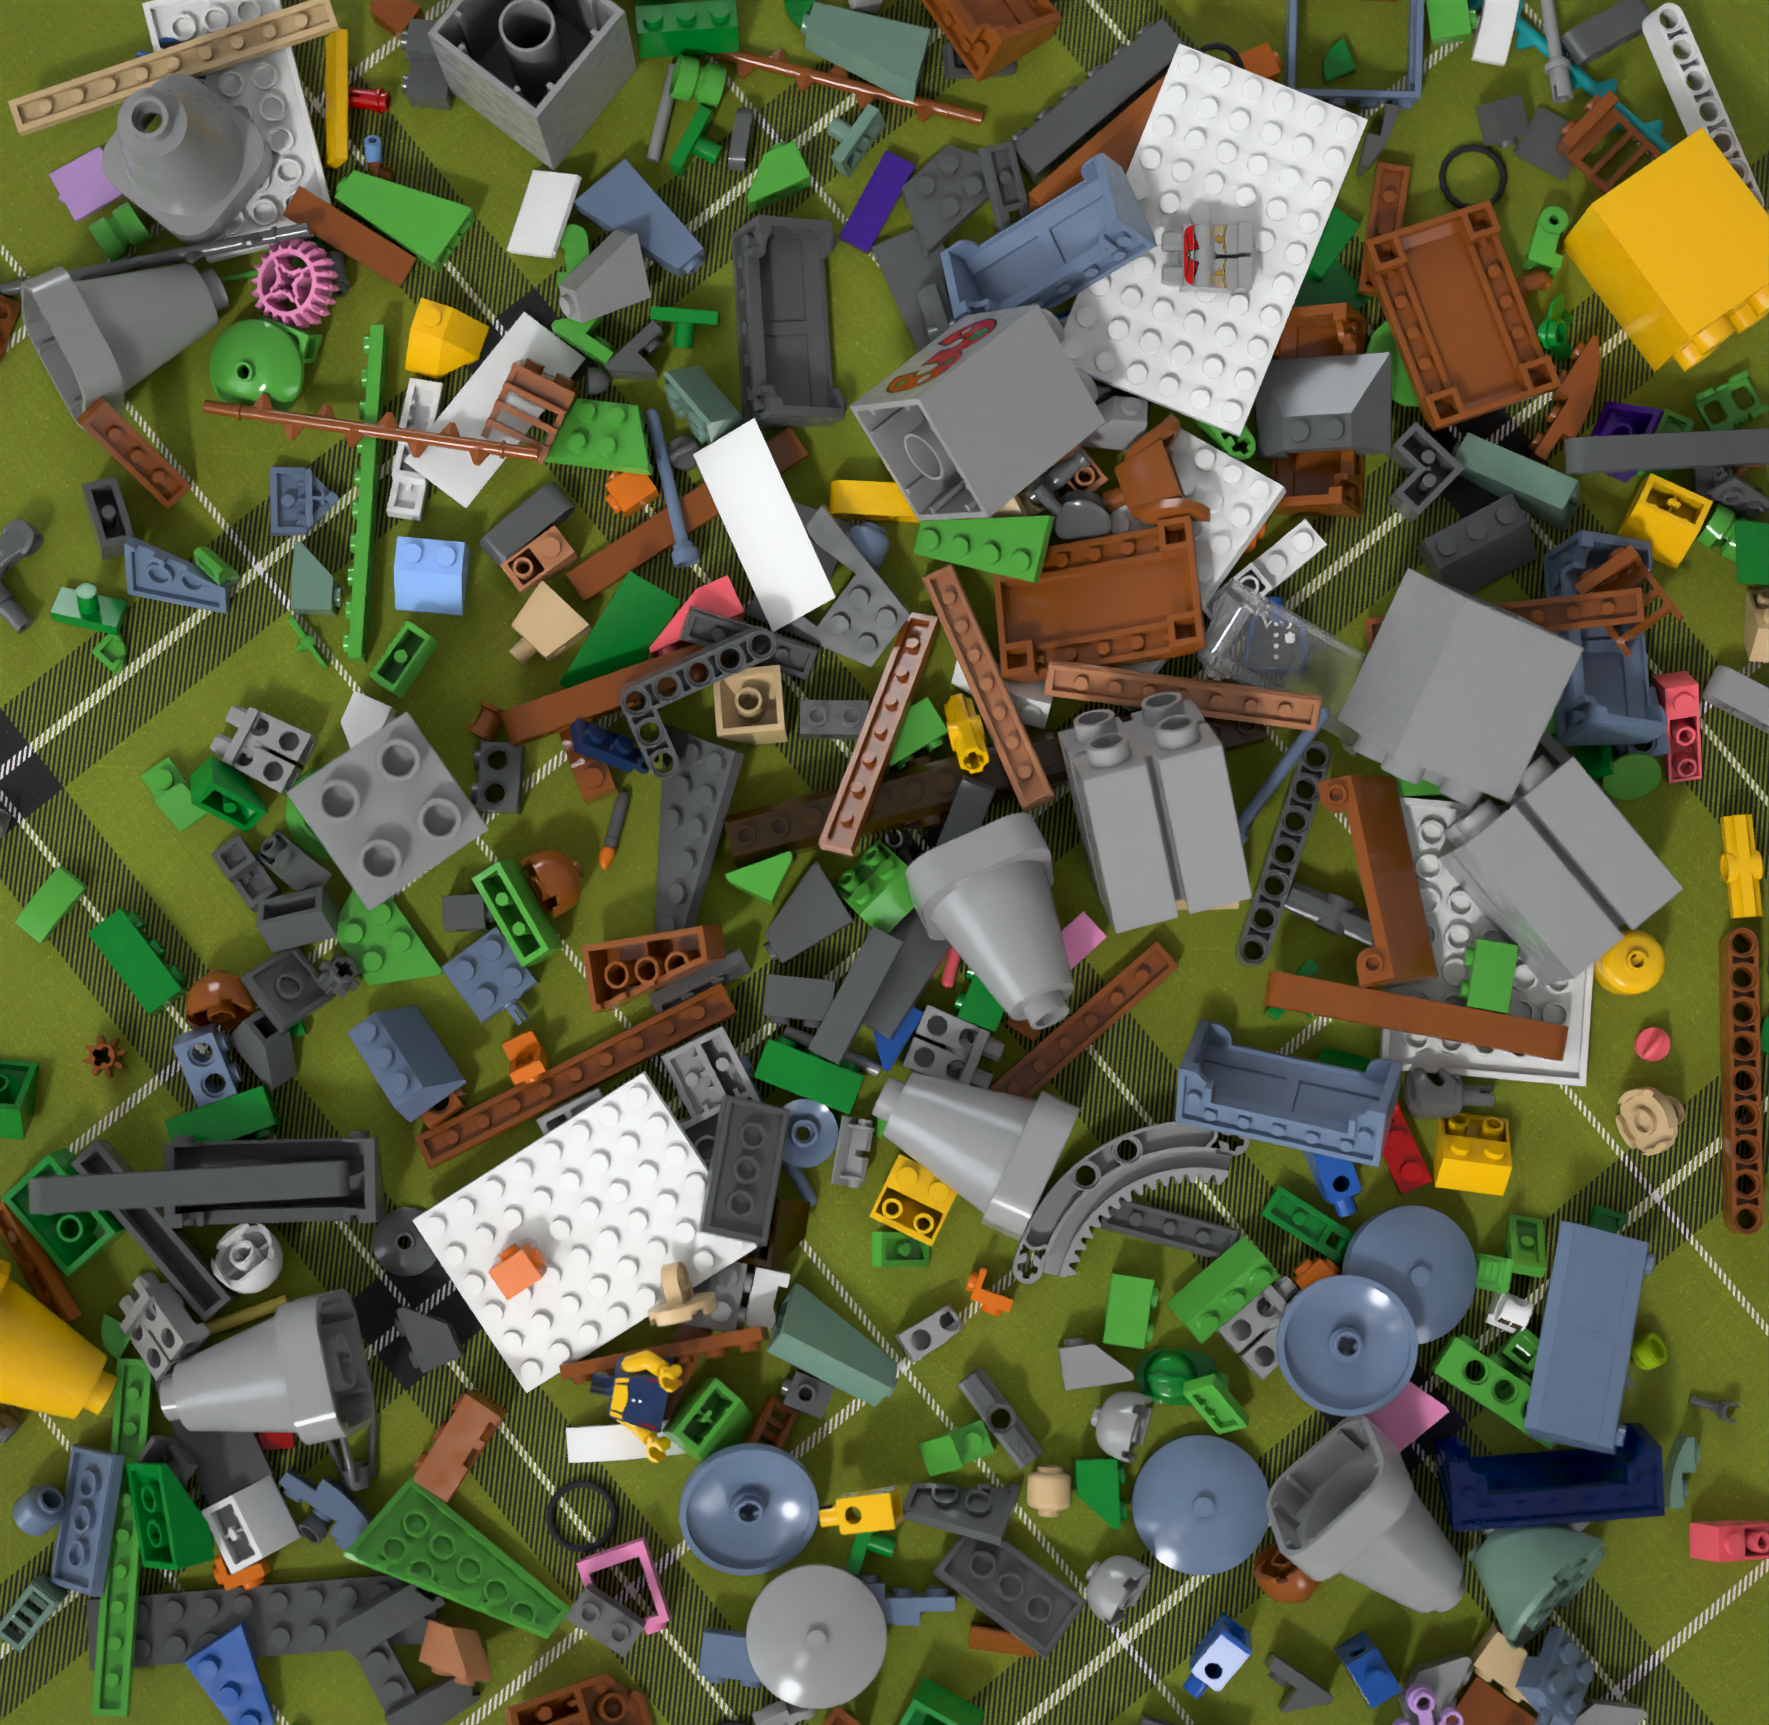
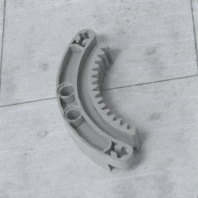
M1166 1122L1130 1131L1096 1147L1068 1168L1038 1203L1015 1252L1012 1262L1014 1277L1024 1284H1031L1036 1282L1043 1272L1064 1278L1076 1275V1271L1069 1265L1070 1263H1080L1081 1259L1074 1253L1075 1250H1085L1087 1248L1081 1241L1082 1237L1093 1238L1089 1227H1101L1098 1219L1099 1215L1105 1218L1111 1217L1108 1210L1109 1206L1119 1210L1121 1208L1119 1198L1127 1202L1132 1201L1131 1191L1141 1196L1143 1195V1185L1149 1190H1155L1156 1180L1162 1186H1168L1170 1176L1175 1184H1181L1184 1175L1187 1182L1195 1183L1197 1175L1201 1183H1208L1212 1176L1213 1183L1221 1185L1224 1179L1228 1178L1231 1156L1243 1154L1249 1146V1138L1237 1136V1138L1242 1139L1241 1146H1235L1233 1151L1229 1150V1144L1223 1141H1217L1219 1148H1211V1145L1217 1139L1218 1131L1179 1122ZM1219 1132V1134H1221V1135H1225V1136H1230V1135H1231V1134H1228V1133ZM1123 1140H1129L1135 1147V1154L1129 1160H1123L1117 1153V1146ZM1086 1165L1093 1170L1094 1179L1090 1184L1083 1186L1076 1180V1171L1079 1167ZM1023 1244L1031 1250L1039 1251L1044 1249L1040 1259L1033 1255L1032 1265L1037 1267L1036 1273H1030L1028 1278L1022 1277L1023 1272L1018 1269V1264L1025 1263L1028 1253L1020 1254Z

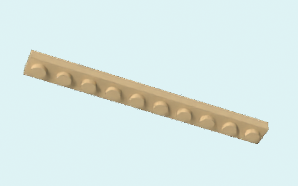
M309 0L10 100L8 104L18 133L24 136L123 103L134 92L152 87L155 82L167 75L186 74L198 78L338 31L340 27L330 0Z

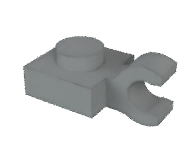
M780 1700L752 1713L755 1725H796V1722L814 1717L817 1712L816 1709L803 1708L790 1703L786 1705L784 1700Z

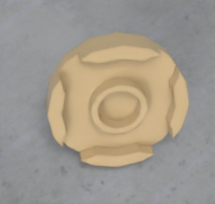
M1648 1086L1626 1091L1619 1098L1617 1104L1621 1103L1620 1114L1616 1115V1124L1620 1135L1630 1148H1639L1645 1152L1643 1155L1650 1156L1668 1150L1675 1143L1678 1125L1685 1118V1111L1679 1100L1672 1096H1665L1656 1088Z
M680 1261L662 1266L661 1282L666 1302L649 1308L647 1312L651 1325L657 1323V1326H664L691 1320L692 1315L697 1314L700 1309L703 1310L704 1315L709 1314L719 1306L714 1292L694 1294L687 1267Z

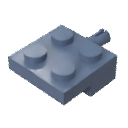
M497 927L441 967L481 1023L485 1024L498 1013L506 1010L518 1026L524 1022L516 1011H518L524 1021L530 1018L518 1001L525 993L539 984V981L527 966L522 967L506 938Z
M1549 1627L1539 1657H1526L1515 1686L1539 1713L1534 1725H1575L1577 1716L1582 1709V1702L1588 1685L1593 1678L1595 1667L1566 1632L1559 1627Z

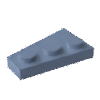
M130 535L127 536L124 542L127 594L224 614L227 613L230 607V584L228 579L219 586L197 565Z

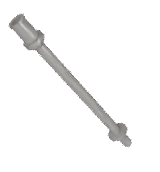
M1540 0L1550 58L1547 64H1545L1544 70L1550 79L1552 102H1568V99L1572 100L1574 98L1569 71L1572 69L1571 61L1565 58L1562 53L1554 0Z

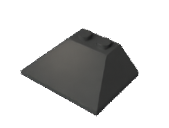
M1391 352L1270 361L1256 395L1257 461L1291 459V453L1354 449L1357 455L1392 454Z

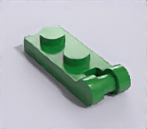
M1277 1185L1260 1215L1326 1258H1329L1332 1262L1342 1266L1344 1255L1354 1233ZM1331 1233L1339 1237L1333 1248L1325 1244Z

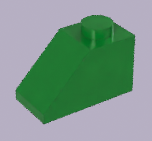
M210 756L190 775L191 804L246 833L268 813L267 806L237 769L213 756Z

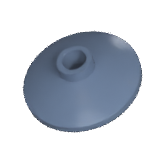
M797 1099L781 1107L790 1109L782 1160L795 1167L808 1168L819 1165L828 1159L838 1141V1125L832 1112L825 1105L810 1099ZM802 1126L808 1130V1136L804 1140H800L796 1135L797 1129Z

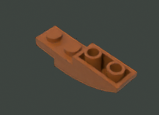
M1592 335L1586 343L1580 341L1569 357L1574 361L1568 371L1562 368L1558 374L1562 386L1555 390L1551 397L1557 403L1546 418L1550 425L1545 433L1538 431L1528 448L1533 452L1528 459L1542 464L1557 441L1564 445L1565 439L1576 438L1584 424L1593 401L1599 375L1600 348L1599 338L1595 335Z

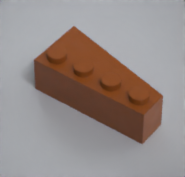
M722 924L698 926L583 945L582 953L591 1014L613 1011L726 959Z

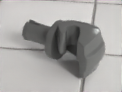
M1413 1068L1405 1074V1102L1410 1114L1416 1119L1449 1118L1452 1115L1458 1116L1463 1106L1493 1107L1495 1093H1491L1494 1092L1493 1085H1464L1459 1075H1450L1443 1068H1439L1435 1075V1080L1439 1086L1432 1083L1422 1068Z

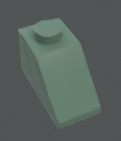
M294 542L290 609L298 615L337 616V607H342L343 587H339L338 581L302 542Z

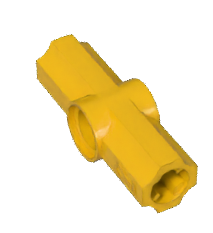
M962 693L952 695L950 700L944 705L946 725L953 752L956 751L961 769L968 770L970 774L981 772L983 767L989 763V755L980 714L976 715L972 698H967Z
M1752 814L1721 817L1720 825L1724 853L1720 857V871L1724 883H1727L1730 918L1741 919L1763 916L1759 886L1763 873L1761 855L1755 848Z

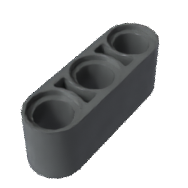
M1623 0L1575 26L1564 34L1560 40L1576 66L1580 68L1643 34V21L1652 12L1644 0Z
M554 481L549 482L491 529L481 539L479 544L497 566L503 570L500 566L503 562L554 525L558 527L575 511L576 507Z

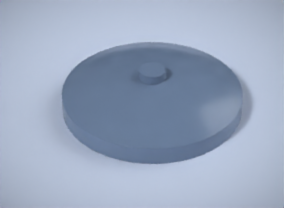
M1398 1205L1379 1211L1358 1228L1347 1247L1342 1274H1353L1370 1278L1396 1294L1412 1316L1417 1332L1418 1344H1423L1447 1334L1462 1320L1474 1297L1477 1267L1474 1252L1468 1238L1452 1219L1432 1208L1417 1205Z
M1338 1274L1310 1283L1300 1290L1289 1302L1278 1325L1276 1352L1279 1366L1287 1383L1306 1403L1332 1415L1360 1416L1386 1406L1406 1387L1417 1362L1418 1338L1412 1316L1404 1303L1390 1289L1367 1277L1353 1274Z
M1184 1435L1158 1447L1149 1455L1139 1469L1131 1494L1133 1522L1146 1548L1166 1566L1191 1575L1218 1574L1230 1570L1245 1561L1260 1544L1269 1523L1266 1512V1500L1269 1489L1261 1469L1241 1447L1215 1435Z
M744 1443L723 1448L711 1454L696 1466L682 1488L678 1511L683 1537L691 1551L702 1562L728 1574L757 1575L770 1572L787 1564L805 1548L817 1525L819 1504L814 1482L807 1469L798 1459L790 1453L771 1445Z

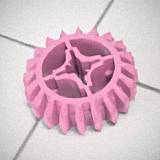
M296 238L281 241L279 245H269L270 254H260L263 261L262 265L257 264L253 266L259 272L258 277L250 279L254 284H257V289L251 294L254 297L260 298L255 306L259 310L264 311L263 316L273 317V321L283 322L286 325H296L299 329H310L311 324H321L320 315H330L327 305L337 303L331 297L332 292L340 290L332 282L339 276L335 271H331L335 262L332 259L326 258L328 252L318 248V245L311 241L305 242L303 239ZM301 258L307 266L304 269L296 267L293 261ZM286 300L294 302L298 308L289 311L283 302Z

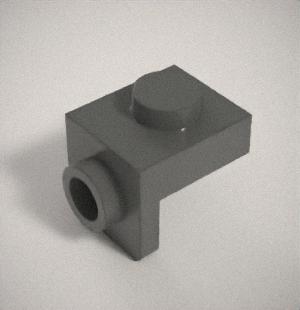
M157 1435L150 1438L136 1462L166 1463L183 1488L198 1466L180 1438Z

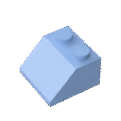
M397 536L394 561L395 609L463 616L470 549L466 543Z

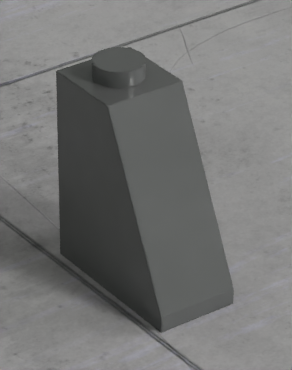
M818 862L813 864L765 933L769 941L763 945L773 962L780 959L782 964L785 965L853 923L851 916Z

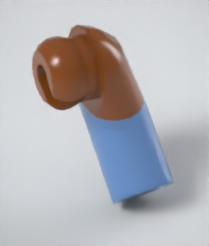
M376 135L367 136L364 139V148L370 175L393 182V169L391 167H383L380 137Z

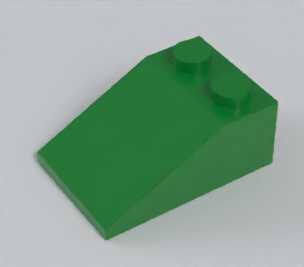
M148 1462L126 1463L143 1567L178 1571L214 1560L213 1548L215 1546V1539L210 1531L209 1524L166 1463Z
M924 1677L897 1725H980L985 1711Z

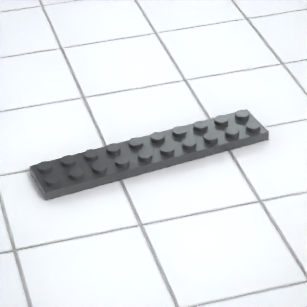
M388 1574L267 1583L245 1590L243 1586H238L228 1591L225 1590V1587L139 1594L134 1667L184 1663L188 1656L242 1620L245 1622L247 1628L246 1635L256 1657L347 1650L336 1630L337 1618L407 1582ZM418 1586L415 1589L430 1600H433L436 1596L435 1593ZM100 1597L86 1600L90 1671H95ZM438 1609L391 1636L389 1639L392 1645L423 1643L428 1620H439Z

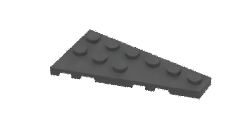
M664 725L678 756L679 769L672 777L662 779L655 933L694 927L723 829L724 819L728 812L744 753L668 725ZM663 753L662 769L666 768L671 761V757L667 753Z

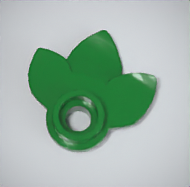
M1558 294L1553 298L1548 316L1538 328L1540 343L1543 344L1546 350H1551L1558 361L1568 359L1572 353L1566 338L1567 329L1574 318L1568 311L1564 310V294Z

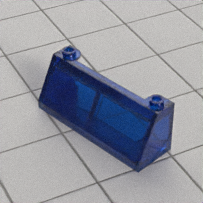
M1640 1422L1621 1424L1626 1425V1436L1623 1447L1617 1446L1616 1455L1583 1448L1470 1457L1469 1448L1462 1439L1458 1437L1434 1438L1435 1472L1453 1532L1665 1516L1662 1447Z

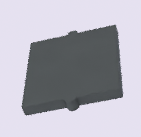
M1539 106L1528 125L1530 133L1522 136L1512 155L1564 182L1572 165L1562 153L1559 154L1555 149L1563 138L1559 133L1569 121Z

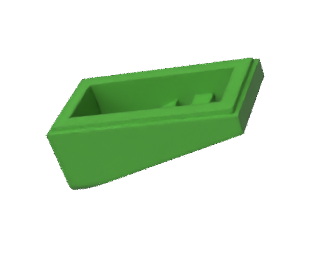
M1475 1253L1477 1267L1476 1288L1507 1294L1512 1278L1514 1260Z

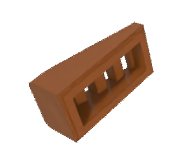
M768 1396L740 1444L759 1443L758 1440L761 1436L770 1442L769 1445L782 1449L800 1411L783 1404L784 1402L773 1396ZM772 1411L784 1416V1421L780 1422L771 1417ZM766 1423L778 1429L776 1434L764 1429Z

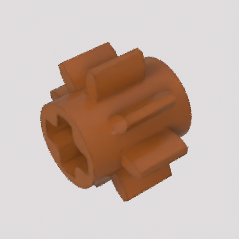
M98 1036L97 1045L85 1046L90 1052L89 1058L84 1059L83 1063L91 1064L94 1067L92 1070L93 1076H98L104 1070L107 1078H114V1069H126L122 1060L123 1056L129 1052L120 1050L117 1047L120 1043L119 1038H113L107 1044L105 1036ZM102 1051H109L108 1056L112 1058L110 1063L103 1062L104 1058L100 1056Z

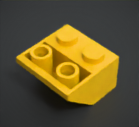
M1650 473L1641 481L1616 536L1649 541L1653 560L1670 568L1677 569L1698 535L1713 501Z
M1462 1112L1458 1116L1452 1115L1449 1118L1438 1119L1433 1161L1435 1187L1503 1196L1512 1170L1508 1119Z
M898 1154L869 1217L932 1247L957 1193L921 1164Z

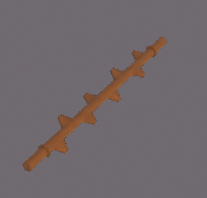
M780 49L769 57L742 50L730 53L703 54L735 63L739 78L745 79L757 68L795 78L798 90L805 91L815 83L856 94L859 109L862 110L866 108L868 103L871 105L877 99L915 109L920 122H926L934 114L944 116L946 120L951 118L981 126L983 112L952 105V102L944 103L915 95L914 103L908 102L874 84L850 79L847 70L838 65H835L827 73L788 63L784 51Z
M261 394L253 406L244 405L242 402L234 404L213 400H205L203 406L204 413L235 417L237 420L249 419L283 424L286 435L291 440H295L303 428L344 433L348 446L353 448L365 436L407 442L411 454L415 458H420L428 446L469 451L473 464L476 466H480L489 455H497L502 459L504 457L531 461H538L539 448L509 444L504 440L502 442L461 437L456 424L453 422H449L440 433L399 428L392 412H386L378 424L335 418L332 407L329 404H325L315 415L275 410L267 394Z

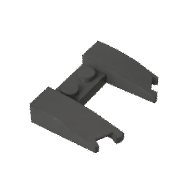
M408 1582L337 1618L336 1630L351 1657L357 1659L385 1710V1719L389 1725H441L480 1700V1692L473 1693V1686L454 1682L455 1676L453 1675L445 1676L417 1691L389 1638L443 1606L446 1600L437 1594L433 1600H430L415 1590L417 1586Z

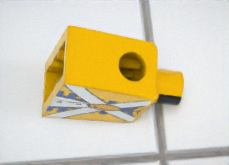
M899 1485L844 1493L836 1498V1504L819 1506L821 1526L839 1525L842 1535L895 1529L904 1521ZM853 1507H857L860 1510L861 1517H857L853 1513Z

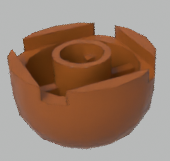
M544 849L520 860L521 871L527 869L529 878L526 881L544 912L548 910L551 912L548 917L552 920L566 913L576 905L582 890L580 879L584 877L583 870L576 859L570 860L564 853L555 849Z
M217 969L208 972L207 975L198 979L191 986L186 996L188 1025L197 1029L215 1022L216 1025L224 1024L222 1027L223 1031L236 1029L243 1020L256 1013L255 1001L239 981L241 977L227 973L225 970Z
M1277 1542L1264 1548L1253 1561L1255 1570L1252 1569V1573L1259 1587L1276 1602L1303 1603L1310 1599L1322 1582L1312 1580L1280 1552Z

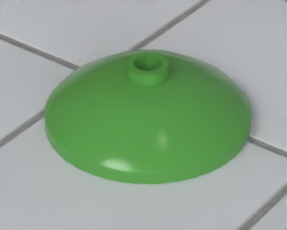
M249 319L237 322L221 333L212 348L209 374L212 387L220 402L234 404L242 402L244 405L253 406L261 394H267L275 410L288 411L296 403L303 388L305 370L301 352L290 334L275 323L262 319ZM244 366H247L249 369L248 377L243 374Z

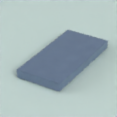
M85 1444L72 1445L64 1492L66 1512L59 1523L50 1583L92 1597H103L125 1455Z

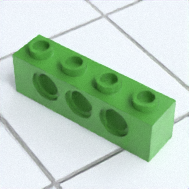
M1462 1334L1460 1338L1449 1335L1428 1367V1370L1530 1437L1524 1428L1526 1416L1523 1408L1529 1400L1532 1379L1521 1372L1518 1377L1514 1376L1506 1370L1509 1366L1507 1362L1492 1353L1487 1358L1477 1351L1480 1345L1466 1335ZM1476 1360L1480 1365V1372L1477 1377L1469 1379L1465 1373L1466 1365L1470 1361ZM1500 1380H1506L1510 1385V1392L1505 1398H1497L1494 1392L1495 1385ZM1533 1439L1550 1450L1555 1444L1553 1442Z

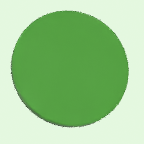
M1640 752L1628 753L1613 760L1614 774L1602 777V783L1605 791L1612 797L1621 800H1632L1650 793L1658 785L1662 771L1659 762L1653 756Z

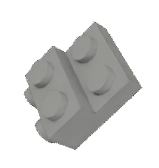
M733 1262L692 1288L694 1294L714 1292L719 1307L706 1315L700 1309L697 1314L692 1315L691 1320L676 1324L723 1333L736 1331L737 1327L744 1328L747 1307L741 1306L743 1293L750 1294L754 1274L747 1272L748 1264Z

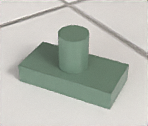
M868 103L853 126L840 118H835L828 127V136L841 142L832 154L831 159L837 171L848 178L886 126L878 108Z

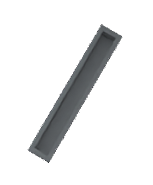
M1163 18L1154 25L1151 22L1146 24L1137 33V39L1129 46L1124 43L1118 47L1111 55L1112 60L1104 67L1101 64L1094 67L1086 76V82L1080 87L1074 85L1062 95V102L1053 109L1051 106L1045 108L1036 117L1035 120L1037 122L1028 130L1023 127L1014 134L1011 140H1013L1019 167L1034 184L1040 181L1167 74L1179 43L1185 46L1186 44Z
M97 1140L70 1163L79 1174L134 1171L108 1140ZM164 1207L110 1210L204 1322L217 1317L240 1297L237 1292L227 1288L213 1274L211 1261L183 1228H165Z

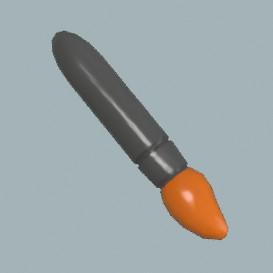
M626 789L622 790L616 798L604 846L599 853V864L604 871L607 870L616 854L615 848L620 837L629 803V793Z

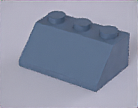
M417 1005L375 1012L347 1032L393 1107L410 1123L466 1083L463 1075Z

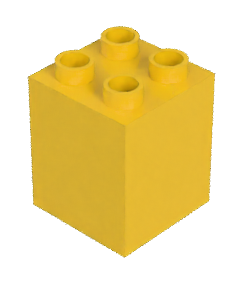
M1703 127L1593 202L1560 244L1654 372L1674 359L1684 372L1690 370L1719 348L1717 345L1733 333L1741 334L1769 314V215Z

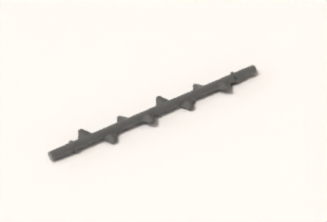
M309 222L280 228L274 226L270 230L176 249L167 246L156 253L66 271L73 282L181 261H187L192 264L201 257L271 243L278 245L281 241L311 236L312 229ZM21 277L20 280L1 283L0 295L6 297L21 294V282L30 278Z

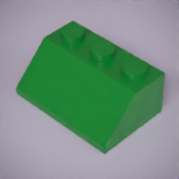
M735 0L634 1L639 59L675 57L680 54L689 56L739 52Z
M0 1059V1138L25 1139L34 1116L39 1073L38 1062Z
M68 1148L49 1153L2 1197V1200L65 1275L69 1277L108 1249L127 1230L110 1210L30 1214L28 1178L79 1174L70 1164L76 1159Z

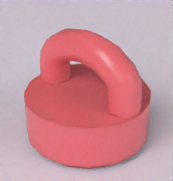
M1655 1027L1646 1028L1636 1035L1634 1049L1641 1059L1658 1061L1669 1053L1670 1039L1664 1030Z

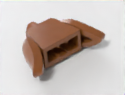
M1170 414L1162 423L1137 439L1125 452L1121 459V464L1115 468L1120 486L1102 493L1110 512L1126 505L1135 520H1141V522L1152 526H1157V521L1186 515H1191L1193 522H1210L1209 507L1186 499L1171 453L1168 450L1174 443L1181 425L1180 421L1173 414Z

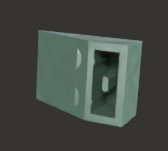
M699 365L669 370L663 374L666 384L663 389L667 393L668 406L680 420L683 417L688 420L687 422L691 427L689 429L701 445L705 442L709 445L743 424L741 414Z

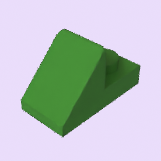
M603 316L584 323L570 318L555 320L552 323L551 327L555 335L602 367L615 356L614 352H612L614 347L600 336L593 339V336L604 322Z
M167 757L141 775V778L156 798L154 802L180 832L185 831L209 814L205 810L191 804L190 784L172 758Z
M1509 1214L1502 1258L1514 1260L1513 1273L1543 1278L1546 1271L1543 1219Z
M900 1231L872 1232L871 1267L929 1266V1245Z
M982 1418L918 1443L930 1477L963 1468V1464L995 1452Z

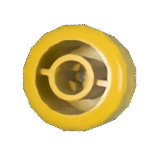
M1631 929L1621 931L1624 938L1594 962V977L1602 988L1616 995L1628 996L1646 992L1659 982L1664 973L1665 956L1663 949L1653 936L1644 931Z

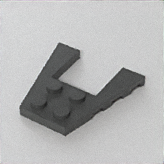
M822 504L805 527L807 535L814 543L856 574L820 623H817L805 614L780 629L872 667L911 615L912 611L885 578L883 579L872 566V562L867 555L863 554L851 540V536L845 528L834 519L828 507ZM755 595L744 610V613L768 623Z

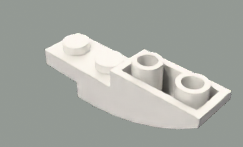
M1304 519L1253 563L1251 562L1217 590L1203 611L1222 632L1301 569L1305 563L1325 548L1327 544L1308 521Z

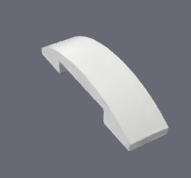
M1520 0L1483 1L1480 24L1478 29H1476L1471 60L1504 67Z
M670 1419L663 1420L662 1429L666 1426ZM622 1424L566 1427L568 1463L648 1458L646 1455L647 1445H644L633 1432ZM662 1432L657 1433V1438L666 1435ZM670 1439L671 1447L665 1451L666 1456L686 1453Z

